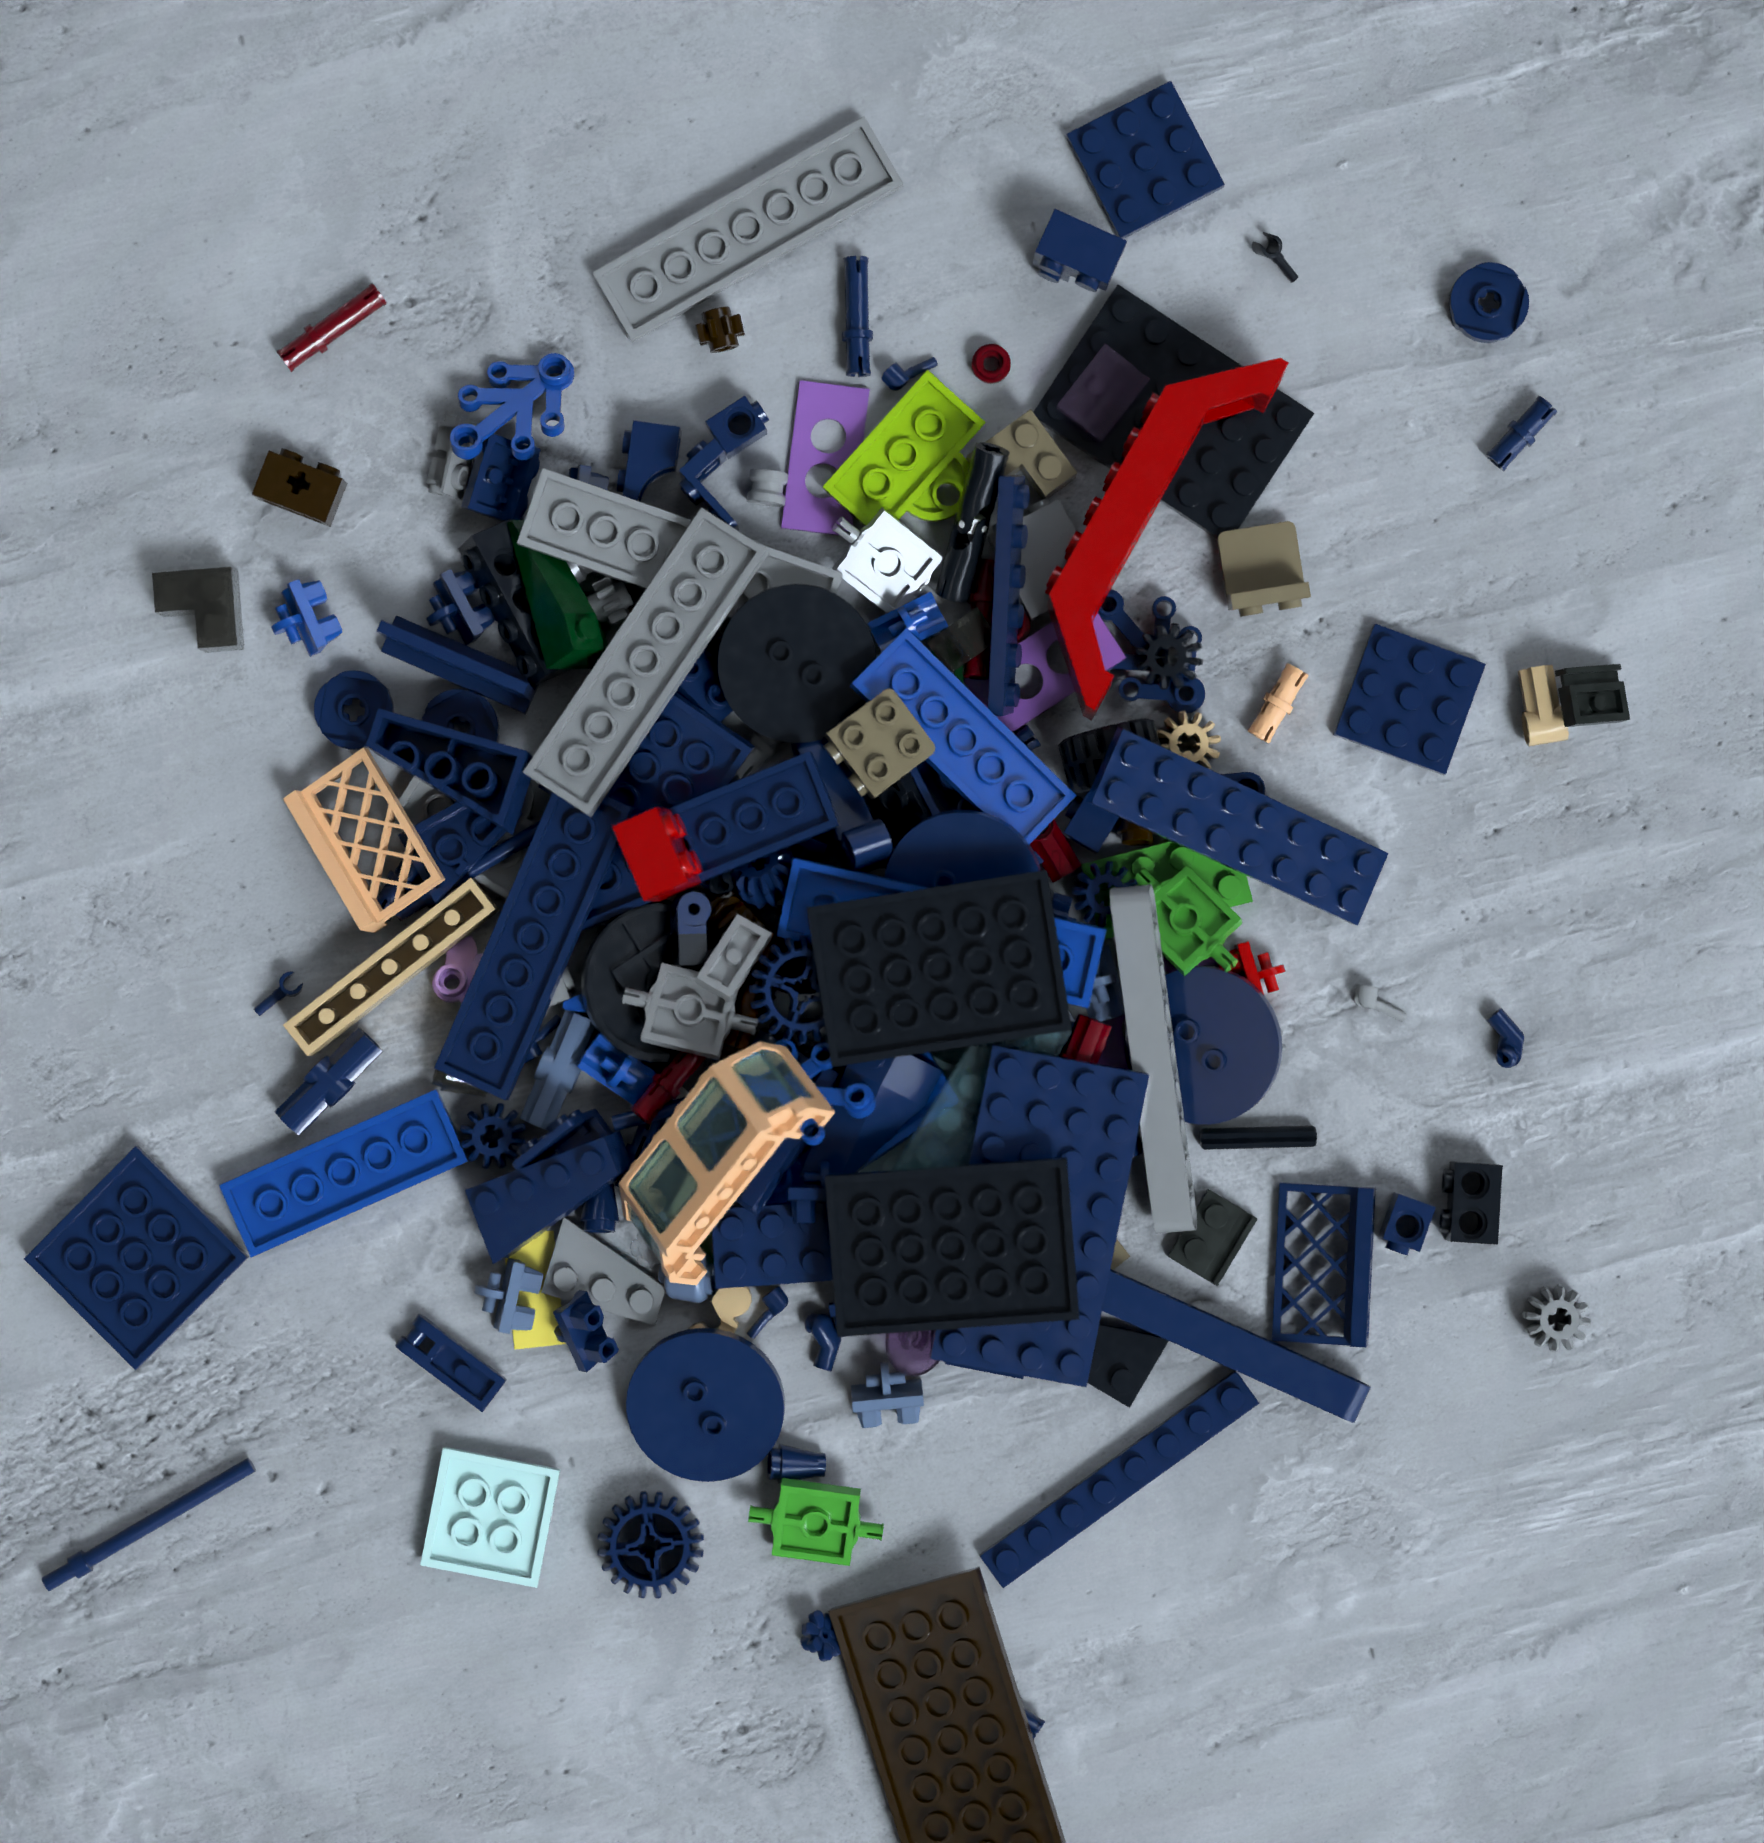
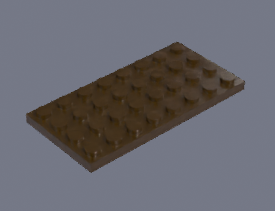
M980 1567L837 1606L828 1611L901 1843H1066Z

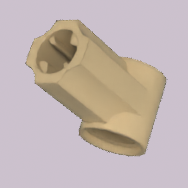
M1542 665L1519 670L1518 676L1524 706L1522 727L1527 746L1568 740L1569 732L1568 727L1564 726L1553 665Z

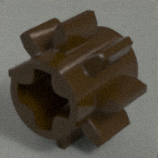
M730 307L714 308L701 314L703 323L695 325L700 346L708 344L710 353L725 352L739 346L737 337L745 335L740 314L732 316Z

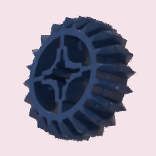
M800 936L799 948H795L792 939L788 937L784 939L787 951L782 953L779 947L773 944L769 947L771 953L775 956L772 961L763 955L758 958V961L767 968L764 973L759 970H752L751 975L762 979L761 986L750 985L749 992L761 993L762 999L754 1000L750 1004L754 1009L762 1006L765 1007L766 1011L757 1017L760 1023L766 1022L771 1017L773 1018L774 1022L768 1029L771 1034H775L783 1026L785 1030L782 1039L785 1041H790L793 1031H798V1042L805 1044L807 1041V1031H811L814 1040L819 1042L822 1040L819 1028L824 1026L826 1029L824 1014L810 1022H798L806 1006L811 1002H822L821 997L814 995L808 997L804 995L805 1000L799 1001L797 1000L798 993L793 991V988L784 985V982L795 984L797 981L801 983L802 978H807L808 987L820 993V988L816 981L817 969L813 947L812 949L808 948L807 936ZM798 956H808L805 965H803L797 976L787 978L775 974L778 968L789 959ZM771 985L785 990L789 995L790 1005L787 1019L777 1011L772 1002Z
M641 1491V1504L636 1505L631 1495L626 1496L624 1500L628 1510L625 1511L620 1505L615 1504L612 1507V1511L618 1517V1520L605 1517L602 1523L612 1531L599 1532L597 1537L600 1541L609 1542V1546H603L597 1550L598 1556H611V1559L602 1565L603 1571H609L615 1567L618 1571L611 1578V1582L616 1584L622 1577L626 1578L628 1581L623 1591L627 1594L630 1593L634 1584L640 1585L639 1598H645L647 1587H653V1595L656 1599L661 1598V1585L664 1584L671 1594L676 1593L677 1587L674 1579L677 1578L682 1584L687 1585L690 1578L683 1570L687 1569L691 1572H697L699 1569V1565L692 1561L690 1557L699 1558L703 1557L704 1554L703 1549L692 1546V1543H699L704 1540L703 1533L691 1534L690 1531L699 1525V1519L693 1518L686 1522L684 1517L688 1515L691 1508L689 1505H685L679 1512L674 1510L678 1502V1497L674 1495L670 1498L668 1506L661 1504L663 1499L662 1491L656 1492L654 1502H649L647 1491ZM652 1513L660 1514L670 1519L677 1526L681 1534L674 1535V1533L661 1532L656 1527ZM640 1515L641 1534L634 1539H628L627 1542L618 1543L620 1530L624 1524L631 1518ZM648 1526L650 1535L655 1536V1540L659 1539L663 1543L656 1548L653 1558L654 1563L652 1554L647 1553V1549L643 1550L639 1546V1544L644 1543L646 1540ZM684 1546L683 1555L678 1564L670 1571L661 1574V1555L665 1551L673 1550L674 1547ZM627 1554V1556L642 1558L645 1561L649 1575H643L631 1569L621 1555Z

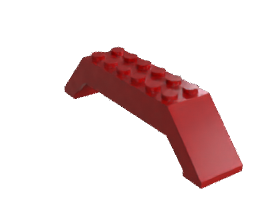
M1276 358L1166 385L1160 396L1153 393L1142 413L1144 414L1140 421L1144 424L1142 429L1139 430L1134 427L1123 446L1124 450L1121 456L1125 459L1122 465L1114 462L1104 480L1105 484L1102 489L1106 492L1104 497L1100 499L1095 496L1084 516L1083 525L1087 526L1083 534L1076 531L1071 538L1064 556L1067 563L1064 568L1057 565L1047 581V588L1044 593L1049 595L1048 611L1082 714L1092 721L1114 678L1113 674L1105 670L1093 625L1094 618L1202 425L1252 409L1264 413L1287 369L1289 362L1284 359Z

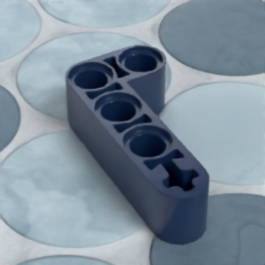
M826 738L813 742L791 743L794 757L811 751L814 755L841 826L829 830L828 833L844 868L866 873L888 864L892 854V842L887 828L880 818L873 820L863 796L861 797L848 781L847 777L852 773L842 761L837 765L823 747L828 743Z

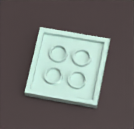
M444 1447L420 1565L537 1588L561 1469Z

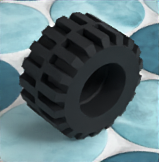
M1141 718L1116 723L1067 737L1060 742L1058 747L1069 789L1076 793L1091 790L1117 728L1125 729L1160 746L1154 720Z

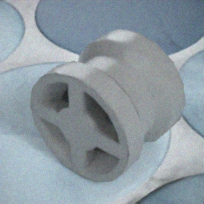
M750 469L749 478L753 484L752 490L747 493L746 502L763 506L784 507L786 497L783 495V486L788 483L789 474L775 470Z

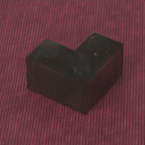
M232 567L152 573L155 613L162 617L195 615L197 646L199 650L205 653L244 650L239 574L237 570Z

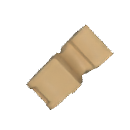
M749 1287L718 1289L711 1302L721 1322L714 1329L735 1333L739 1325L735 1317L743 1315L749 1309L752 1302V1293ZM702 1321L694 1323L688 1329L711 1327Z

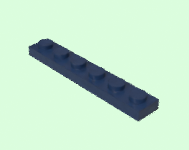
M1022 475L999 476L988 709L995 716H1005L1014 713V707L1018 706L1020 700V686L1018 683H1015L1016 668H1019L1022 660V647L1020 644H1017L1018 628H1021L1023 624L1024 608L1022 604H1019L1020 588L1024 587L1026 579L1025 566L1021 565V551L1026 547L1028 539L1027 526L1023 525V510L1028 507L1030 499L1029 486L1025 485V476Z

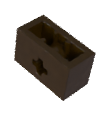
M282 448L280 454L268 451L252 495L257 500L331 527L347 486L343 478L338 477L340 470L318 462L316 468L303 464V456ZM305 476V481L310 484L308 490L301 489L297 494V490L292 486L294 480L301 482Z

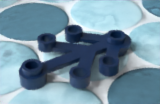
M1111 589L1106 598H1112L1116 603V608L1111 612H1107L1101 607L1098 611L1104 622L1112 621L1135 649L1138 647L1149 649L1150 645L1142 638L1144 633L1123 610L1124 601L1122 596L1117 591ZM1159 597L1152 605L1155 626L1162 624L1167 634L1169 633L1171 618L1176 612V604L1170 597ZM1167 602L1171 606V613L1167 616L1160 615L1157 612V604ZM1154 626V637H1155L1156 639H1158V638H1157V635H1156V632H1155V626ZM1186 626L1180 631L1179 637L1187 629L1192 630L1197 636L1196 643H1201L1202 634L1198 628ZM1163 649L1161 656L1166 657L1161 659L1164 665L1169 663V649ZM1192 652V658H1196V652ZM1125 654L1127 658L1109 669L1108 672L1112 669L1150 672L1152 669L1138 670L1137 664L1147 661V655ZM1190 664L1189 668L1195 672L1196 665ZM1183 674L1184 687H1189L1193 691V697L1189 701H1184L1179 697V689L1174 686L1172 678L1167 690L1160 689L1159 684H1141L1139 680L1132 677L1124 679L1118 687L1119 696L1126 702H1133L1137 699L1167 701L1170 707L1178 713L1180 711H1185L1186 714L1193 713L1202 706L1205 700V688L1202 682L1197 678L1190 680ZM1131 682L1137 686V695L1128 697L1124 694L1123 686L1126 683Z

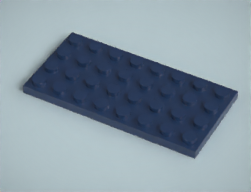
M991 1044L967 1164L1067 1157L1080 1320L934 1330L929 1353L930 1359L1087 1387L1149 1080L1148 1073Z

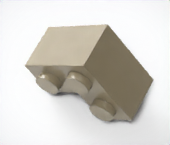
M1031 409L985 442L998 445L1009 451L1010 454L1004 475H1015L1021 470L1042 500L1050 498L1076 478L1077 471ZM973 451L969 453L966 457V460L968 461L969 465L971 462Z

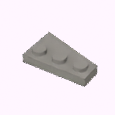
M563 1218L541 1293L571 1301L579 1290L587 1291L592 1303L599 1305L602 1311L655 1326L665 1295L664 1285L585 1232L568 1218Z

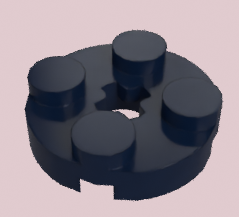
M1494 262L1476 265L1463 273L1451 289L1448 306L1452 317V324L1466 337L1477 342L1494 343L1505 340L1522 325L1529 309L1526 287L1524 288L1515 271L1508 266ZM1487 293L1494 294L1493 300L1499 303V308H1493L1490 313L1484 312L1483 306L1478 304V298H1485Z
M349 670L337 674V676L331 678L319 689L314 703V717L321 732L333 744L348 750H360L363 747L367 748L366 744L378 708L394 713V702L389 689L375 676L363 671ZM353 699L360 700V707L365 708L364 715L358 716L356 721H350V715L344 713L345 705H352Z
M452 689L442 692L434 697L425 709L422 721L453 729L454 724L452 721L459 718L461 722L469 721L471 727L466 731L467 734L499 742L500 724L496 711L484 697L472 691Z

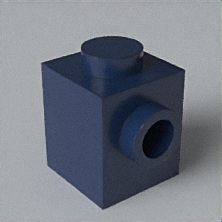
M1087 792L1084 799L1076 796L1064 815L1071 820L1063 835L1097 854L1119 817L1086 802L1089 792Z

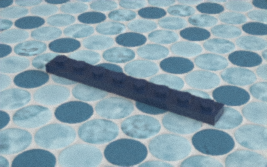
M1234 1370L979 1554L981 1559L1001 1587H1006L1259 1404L1258 1400L1237 1371Z

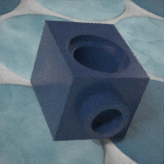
M743 396L705 421L712 436L724 448L728 460L768 434L764 424L769 421V418L757 400L750 404L746 396ZM737 416L746 417L751 422L749 431L743 435H736L729 430V423Z
M1394 1192L1378 1237L1388 1240L1385 1248L1408 1256L1410 1249L1420 1252L1436 1207ZM1403 1215H1411L1415 1221V1229L1411 1235L1401 1237L1396 1231V1222Z

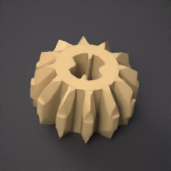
M1180 711L1178 713L1180 726L1173 719L1167 717L1164 720V724L1171 734L1163 730H1157L1158 738L1167 742V744L1160 746L1211 769L1210 763L1204 758V755L1212 759L1219 758L1220 752L1208 748V746L1221 741L1219 735L1207 737L1206 733L1215 726L1213 721L1206 723L1201 728L1198 726L1202 719V714L1196 712L1192 722L1188 723L1186 712ZM1182 735L1186 739L1193 736L1197 741L1193 748H1197V751L1194 754L1189 750L1182 753L1178 748L1182 743L1178 741L1179 736Z

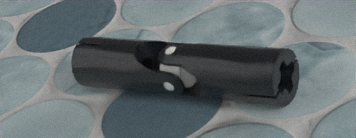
M978 442L974 447L959 502V510L954 521L935 590L938 596L949 601L968 602L989 529L990 518L994 512L998 497L999 476L1004 475L1010 454L1008 450L995 444ZM967 533L974 534L971 542L968 539Z

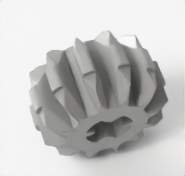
M1557 1284L1552 1297L1547 1287H1541L1539 1290L1543 1301L1540 1302L1538 1299L1530 1296L1527 1301L1536 1309L1534 1312H1522L1523 1318L1534 1320L1535 1322L1524 1329L1525 1333L1531 1335L1539 1332L1534 1344L1542 1347L1548 1341L1549 1351L1551 1352L1558 1351L1560 1340L1567 1350H1571L1574 1348L1570 1336L1573 1335L1580 1340L1586 1338V1335L1578 1330L1579 1324L1584 1326L1591 1325V1319L1579 1317V1314L1585 1312L1589 1306L1586 1302L1575 1304L1579 1296V1292L1576 1290H1571L1565 1296L1564 1286ZM1557 1308H1561L1559 1313L1565 1315L1564 1322H1558L1556 1328L1552 1329L1554 1324L1548 1322L1549 1315L1556 1314Z

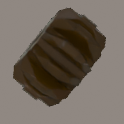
M732 890L726 894L717 895L710 902L711 913L708 918V925L721 938L737 914L769 931L764 920Z

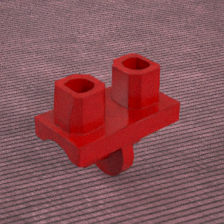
M1249 941L1234 945L1235 949L1229 952L1238 959V963L1234 968L1231 965L1230 971L1235 973L1242 972L1243 977L1254 984L1262 993L1263 989L1260 982L1262 978H1264L1268 993L1279 990L1275 975L1286 972L1284 964L1273 967L1269 952L1257 955L1261 970L1257 971Z

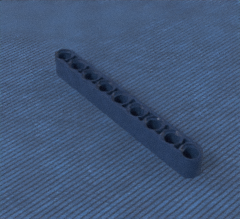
M1110 1269L1102 1311L1344 1420L1355 1423L1371 1386Z

